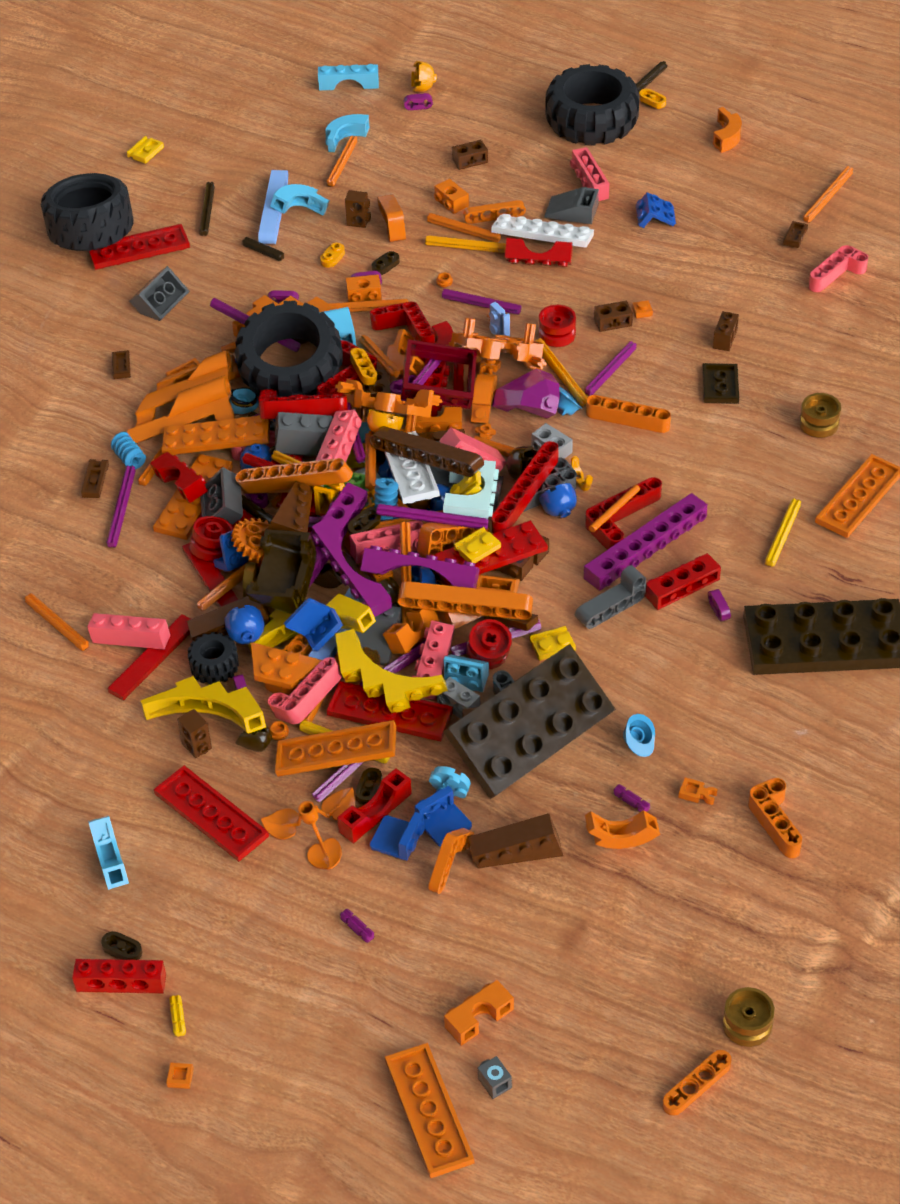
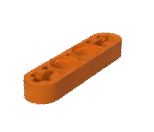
M515 200L469 207L464 210L463 216L467 223L473 224L497 220L499 215L502 214L519 217L525 214L526 208L522 201ZM500 209H506L504 213H499ZM485 211H491L489 215H483Z
M725 1050L713 1052L667 1092L663 1098V1110L665 1113L675 1116L692 1104L729 1071L732 1061L731 1055ZM717 1059L719 1061H722L724 1059L725 1064L721 1062L717 1065ZM706 1071L712 1077L704 1080L700 1078L699 1073ZM691 1085L696 1091L688 1094L684 1092L683 1087ZM678 1099L677 1106L674 1104L671 1106L669 1105V1101L673 1103Z

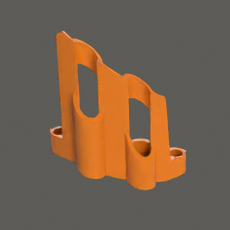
M225 350L208 356L199 365L157 383V390L147 394L135 412L137 416L136 426L127 431L135 443L163 434L164 427L186 425L212 415L215 416L216 421L235 419L229 402L231 397L229 381L241 376L233 353ZM192 373L189 379L175 383V379ZM175 401L169 415L155 419L156 407Z

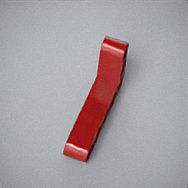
M404 302L375 308L370 311L371 328L373 330L406 325L415 341L435 343L434 331L416 302Z
M341 340L343 352L342 365L346 368L337 373L333 378H329L325 383L320 384L317 387V395L345 394L337 392L338 389L335 386L339 382H346L347 379L359 381L363 385L350 361L351 350L359 347L348 341ZM366 352L375 370H377V358Z
M268 389L262 390L259 396L261 419H276L278 412L334 416L336 411L348 410L347 395L277 397L276 390Z
M651 477L636 484L640 487V491L595 532H591L589 526L632 487L588 508L585 515L586 529L607 550L623 540L624 533L615 522L660 500L662 481L659 478Z

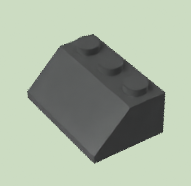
M167 266L158 272L129 302L140 314L160 321L190 291Z
M278 412L275 419V451L277 450L287 455L318 456L332 422V416Z
M222 467L206 482L207 492L201 496L202 517H220L227 520L231 525L242 518L241 486L235 480V473Z

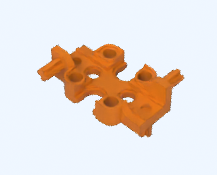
M467 317L465 318L463 333L453 332L452 340L447 345L477 350L478 356L488 359H499L500 352L513 355V358L517 359L516 361H523L524 365L530 369L537 368L540 370L543 369V366L547 365L544 359H542L544 344L534 341L536 324L526 323L524 338L495 335V337L490 338L473 333L475 319Z
M347 379L346 382H339L335 386L338 389L337 392L347 395V402L356 408V413L362 422L365 420L366 409L407 414L406 433L415 431L417 416L430 418L432 405L439 406V403H442L440 396L433 395L434 391L419 390L416 397L413 399L407 398L405 402L401 401V395L378 392L376 397H370L371 393L364 392L362 384L356 380Z

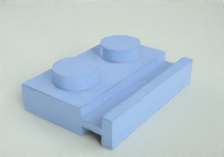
M497 302L491 303L489 312V328L491 333L510 336V314H505V310Z

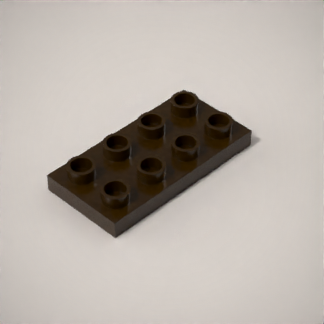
M879 598L877 600H840L837 602H800L795 604L744 606L743 619L753 675L900 668L899 599Z
M568 644L443 732L491 799L616 709L571 644Z

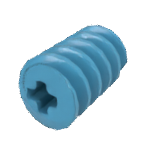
M120 432L113 437L111 449L125 466L133 465L135 469H138L145 463L146 455L143 454V451L127 432Z
M391 478L376 479L374 507L377 508L378 504L397 506L398 483ZM381 515V520H391L395 518Z

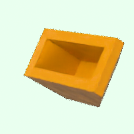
M323 486L314 487L316 515L322 516L328 512L330 503L336 500L339 491Z

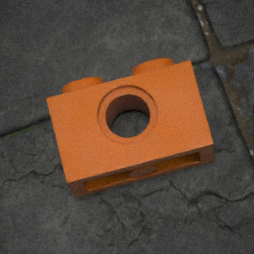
M451 179L434 186L435 200L453 214L469 207V194Z
M379 274L346 278L348 302L382 300Z

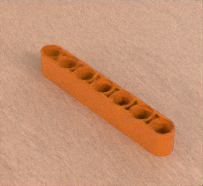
M342 458L243 469L236 474L235 480L246 493L291 489L295 481L309 486L345 483L352 478L353 472Z
M406 581L400 584L398 604L407 608L527 620L532 616L533 598L528 594Z

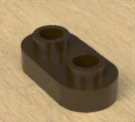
M394 251L385 253L372 263V271H378L381 275L386 274L400 263L399 254Z
M368 507L350 520L348 523L349 534L370 531L381 522V515L376 513L377 508Z
M367 768L363 771L356 788V800L360 804L365 805L378 791L382 780V773L379 769Z
M116 931L108 932L102 937V947L107 954L121 960H139L143 953L142 947L137 940Z

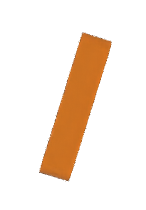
M590 395L586 399V415L589 418L659 433H665L670 430L671 413L666 409L599 395Z

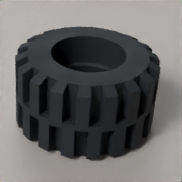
M211 632L209 635L203 634L202 637L198 636L195 638L196 641L191 642V647H188V659L191 674L194 675L196 680L200 679L201 683L207 682L208 685L219 681L226 682L228 678L234 676V673H237L239 666L237 647L234 640L230 639L228 635L223 636V633L215 634V632Z

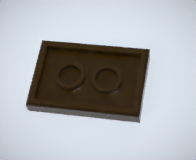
M703 363L704 403L739 404L738 364Z

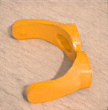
M573 456L571 458V466L577 475L581 477L580 479L576 477V482L581 490L588 491L592 485L593 477L587 475L584 480L583 472L579 466V458Z

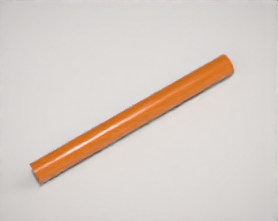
M634 485L591 524L589 530L595 532L638 493L640 487Z

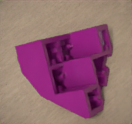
M536 368L496 389L492 407L506 412L516 407L548 419L557 412L560 399L559 383L552 374Z

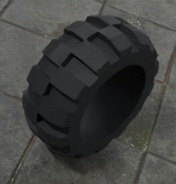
M590 64L580 65L578 68L571 67L564 70L561 75H556L546 91L545 115L550 127L559 137L564 136L567 141L575 144L581 142L585 143V145L595 146L596 143H603L605 145L614 142L616 138L622 139L633 129L639 117L640 94L630 76L627 77L625 72L617 68L610 69L609 66L600 64L598 66H590ZM595 103V104H602V105L589 106V105H582V104Z
M283 301L284 304L278 306L272 303L262 307L261 313L257 314L254 312L245 321V327H241L235 341L238 371L243 382L249 386L252 392L260 396L262 390L272 389L276 390L277 397H289L298 394L307 396L317 395V387L339 373L343 358L341 339L334 322L324 312L319 313L318 308L308 303H304L303 306L297 305L296 301ZM284 339H302L317 347L312 357L301 364L291 367L274 366L260 358L269 346Z

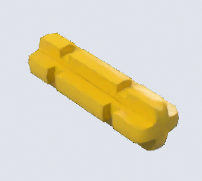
M180 995L171 996L169 1001L174 1036H184L186 1029L182 999Z

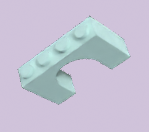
M484 460V466L479 470L481 472L480 487L482 488L479 493L473 495L446 493L443 513L485 519L492 517L493 506L490 505H494L495 493L492 492H496L497 481L494 480H498L499 469H495L496 461ZM450 472L449 483H459L464 476Z

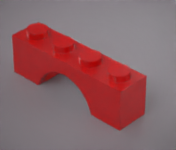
M506 238L505 259L509 261L508 263L518 264V261L525 262L527 265L541 263L543 266H551V264H558L559 267L572 265V242L556 241L547 252L535 253L526 247L523 239Z
M167 451L150 463L156 476L164 483L177 480L175 485L181 497L187 502L192 503L207 492L205 479L201 475H197L193 468L189 469L184 461L180 462L176 455H171Z
M395 768L381 780L378 791L368 803L358 808L351 805L337 817L339 833L354 844L379 823L384 816L388 815L412 794L411 779Z

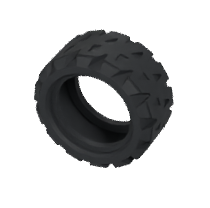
M86 173L71 176L51 186L41 198V209L47 235L55 245L61 248L75 251L101 249L121 240L131 231L134 224L128 188L120 179L110 175Z

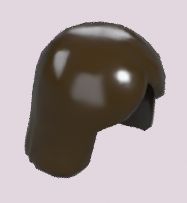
M266 725V728L250 734L243 731L236 740V744L256 752H262L266 750L272 740L271 730Z

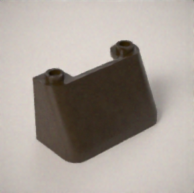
M266 529L264 537L260 539V547L263 548L264 558L257 582L251 581L250 585H247L246 596H248L250 601L293 614L306 600L317 559V551L309 532Z

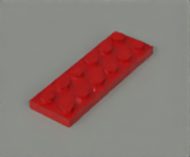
M182 224L125 236L110 246L88 252L93 266L97 270L190 248V243Z
M530 520L493 533L492 535L501 542V548L476 562L475 567L480 568V575L548 550V545ZM454 547L431 555L438 557V561L445 562V558L457 560L456 564L462 565L466 561L457 550H454ZM436 571L444 585H452L448 579Z
M340 681L326 711L327 716L366 725L394 720L396 732L441 742L444 736L443 731L446 730L453 714V707L420 699L409 701V709L391 713L386 704L385 694L379 697L368 698L363 686Z
M185 765L154 789V794L238 862L269 837V831Z

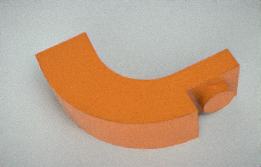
M724 107L718 108L717 122L724 128L715 131L713 135V145L721 153L732 149L739 143L742 120L739 114H731Z
M405 329L398 331L394 344L389 345L387 357L400 370V375L402 376L408 339L414 340V337ZM411 356L409 376H417L425 365L416 356Z
M477 375L474 386L471 423H489L492 397L497 388V375Z
M644 810L623 821H608L592 811L585 815L586 829L591 835H594L595 844L610 849L636 847L660 835L657 818Z

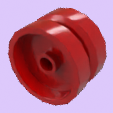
M557 304L547 306L540 311L539 338H542L546 345L564 347L574 341L576 337V314L572 308Z
M204 516L198 518L193 525L189 547L191 553L197 558L209 562H214L215 559L223 557L220 536L232 531V525L220 517Z
M485 619L478 622L472 627L466 645L468 658L489 662V669L500 667L506 661L509 654L512 635L509 629L497 620Z

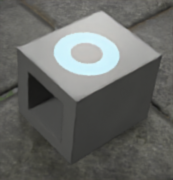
M497 1056L491 1060L483 1061L477 1067L478 1080L492 1099L512 1088V1076Z

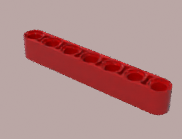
M553 441L545 442L492 514V533L510 528L515 524L558 463L559 450L557 443Z

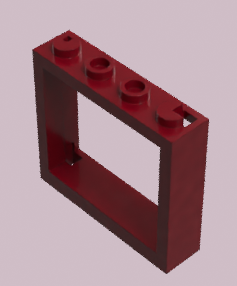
M408 339L405 350L401 399H413L416 397L417 392L422 389L434 391L433 395H439L440 399H442V403H439V405L462 407L463 409L470 410L474 397L477 350ZM411 356L469 365L467 392L408 383Z

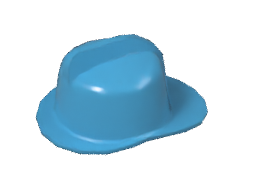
M559 387L560 399L557 407L559 414L562 416L565 414L573 415L577 410L582 409L578 401L569 392Z
M634 714L627 721L623 731V738L629 749L641 757H648L653 753L655 727L652 721L643 714Z

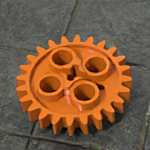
M253 518L250 521L244 519L243 522L239 521L235 525L231 534V541L234 542L233 547H238L237 552H243V557L249 556V560L255 559L256 563L263 561L264 551L260 547V539L264 537L265 530L270 525L268 520L262 522L260 518L257 521Z

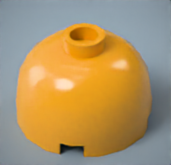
M415 61L413 67L416 68L411 73V87L415 86L414 92H425L436 82L437 75L434 74V69L427 62Z
M369 409L367 424L374 433L383 426L400 431L404 417Z

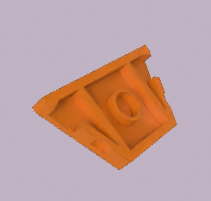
M253 642L251 644L255 681L290 690L299 685V682L303 681L322 661Z

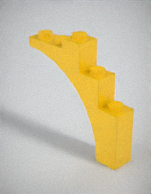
M340 593L326 604V606L335 609L343 623L342 629H354L357 632L364 633L376 622L369 606ZM276 609L269 615L271 621L264 627L260 638L253 643L274 648L278 644L295 637L298 633L286 628L284 622L292 614ZM252 643L247 644L248 647H249V649H250V651H251V653H252V649H251V644H252Z
M354 629L335 634L341 674L346 683L362 679L363 688L368 698L379 697L385 694L386 704L391 713L409 709V701H417L427 696L440 695L448 691L447 684L442 675L407 677L384 670L372 662L363 652L359 637Z
M192 676L176 682V687L140 700L146 720L173 713L189 712L195 709L197 712L215 714L232 720L248 734L266 728L263 711L247 687L227 693L219 681L201 688L195 677Z

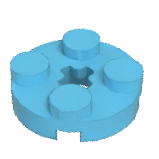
M438 766L431 772L429 782L435 789H443L449 785L453 790L454 796L459 798L466 797L471 782L465 774L461 773V775L454 773L456 769L446 766Z

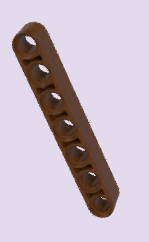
M386 426L378 429L369 439L370 444L377 450L466 477H472L484 466L483 458L477 453Z

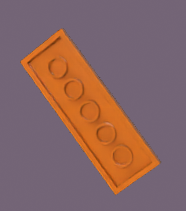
M260 415L164 427L162 454L167 451L171 455L251 446L253 444L269 443L270 419H261Z
M199 454L191 468L207 482L222 467L231 471L233 462ZM177 489L153 526L154 532L188 540L192 533L194 522L202 515L201 496L192 503H189L181 497Z
M871 454L816 516L815 523L848 538L900 478V467Z
M392 720L280 740L277 742L275 773L279 777L394 757L396 724Z
M428 1043L385 1056L386 1065L430 1179L475 1164L474 1156Z

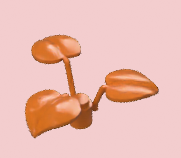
M350 787L330 795L323 801L321 809L311 801H304L298 807L299 813L290 808L278 810L267 817L261 818L262 824L271 836L281 840L293 837L296 834V826H300L302 820L304 823L312 825L319 844H314L309 848L307 853L308 861L316 868L332 869L341 859V845L334 838L326 839L323 842L315 823L318 820V813L326 818L332 816L334 820H337V817L351 805L356 807L354 789Z

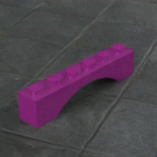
M332 516L313 525V534L311 535L315 545L319 544L323 556L331 561L330 564L333 570L340 573L343 584L350 587L353 598L369 606L374 617L391 609V597L380 583L362 577L346 562L341 551V528Z
M371 545L370 549L364 548L360 571L384 575L400 567L423 566L437 571L448 579L453 586L475 589L477 587L480 568L475 567V563L464 561L463 565L456 564L457 560L445 558V562L438 561L436 556L426 555V558H421L418 553L408 552L407 555L400 554L401 550L390 548L389 552L382 551V547Z

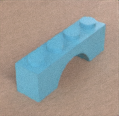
M378 64L318 67L319 91L334 90L339 82L347 79L359 82L364 89L379 88Z

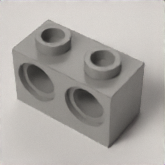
M547 423L531 434V446L537 451L545 442L553 441L558 444L559 457L565 459L573 452V439Z
M451 677L445 680L448 691L437 695V703L452 706L453 714L460 719L463 718L462 709L480 706V695Z

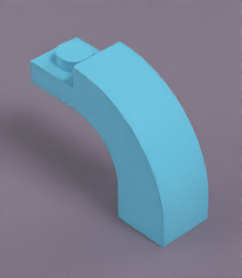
M346 115L328 124L325 129L328 152H335L339 141L345 137H366L370 128L369 115Z
M291 184L283 186L275 192L270 207L285 214L292 206H304L324 215L330 200L318 195V190L313 187Z
M109 815L88 821L108 890L129 884Z

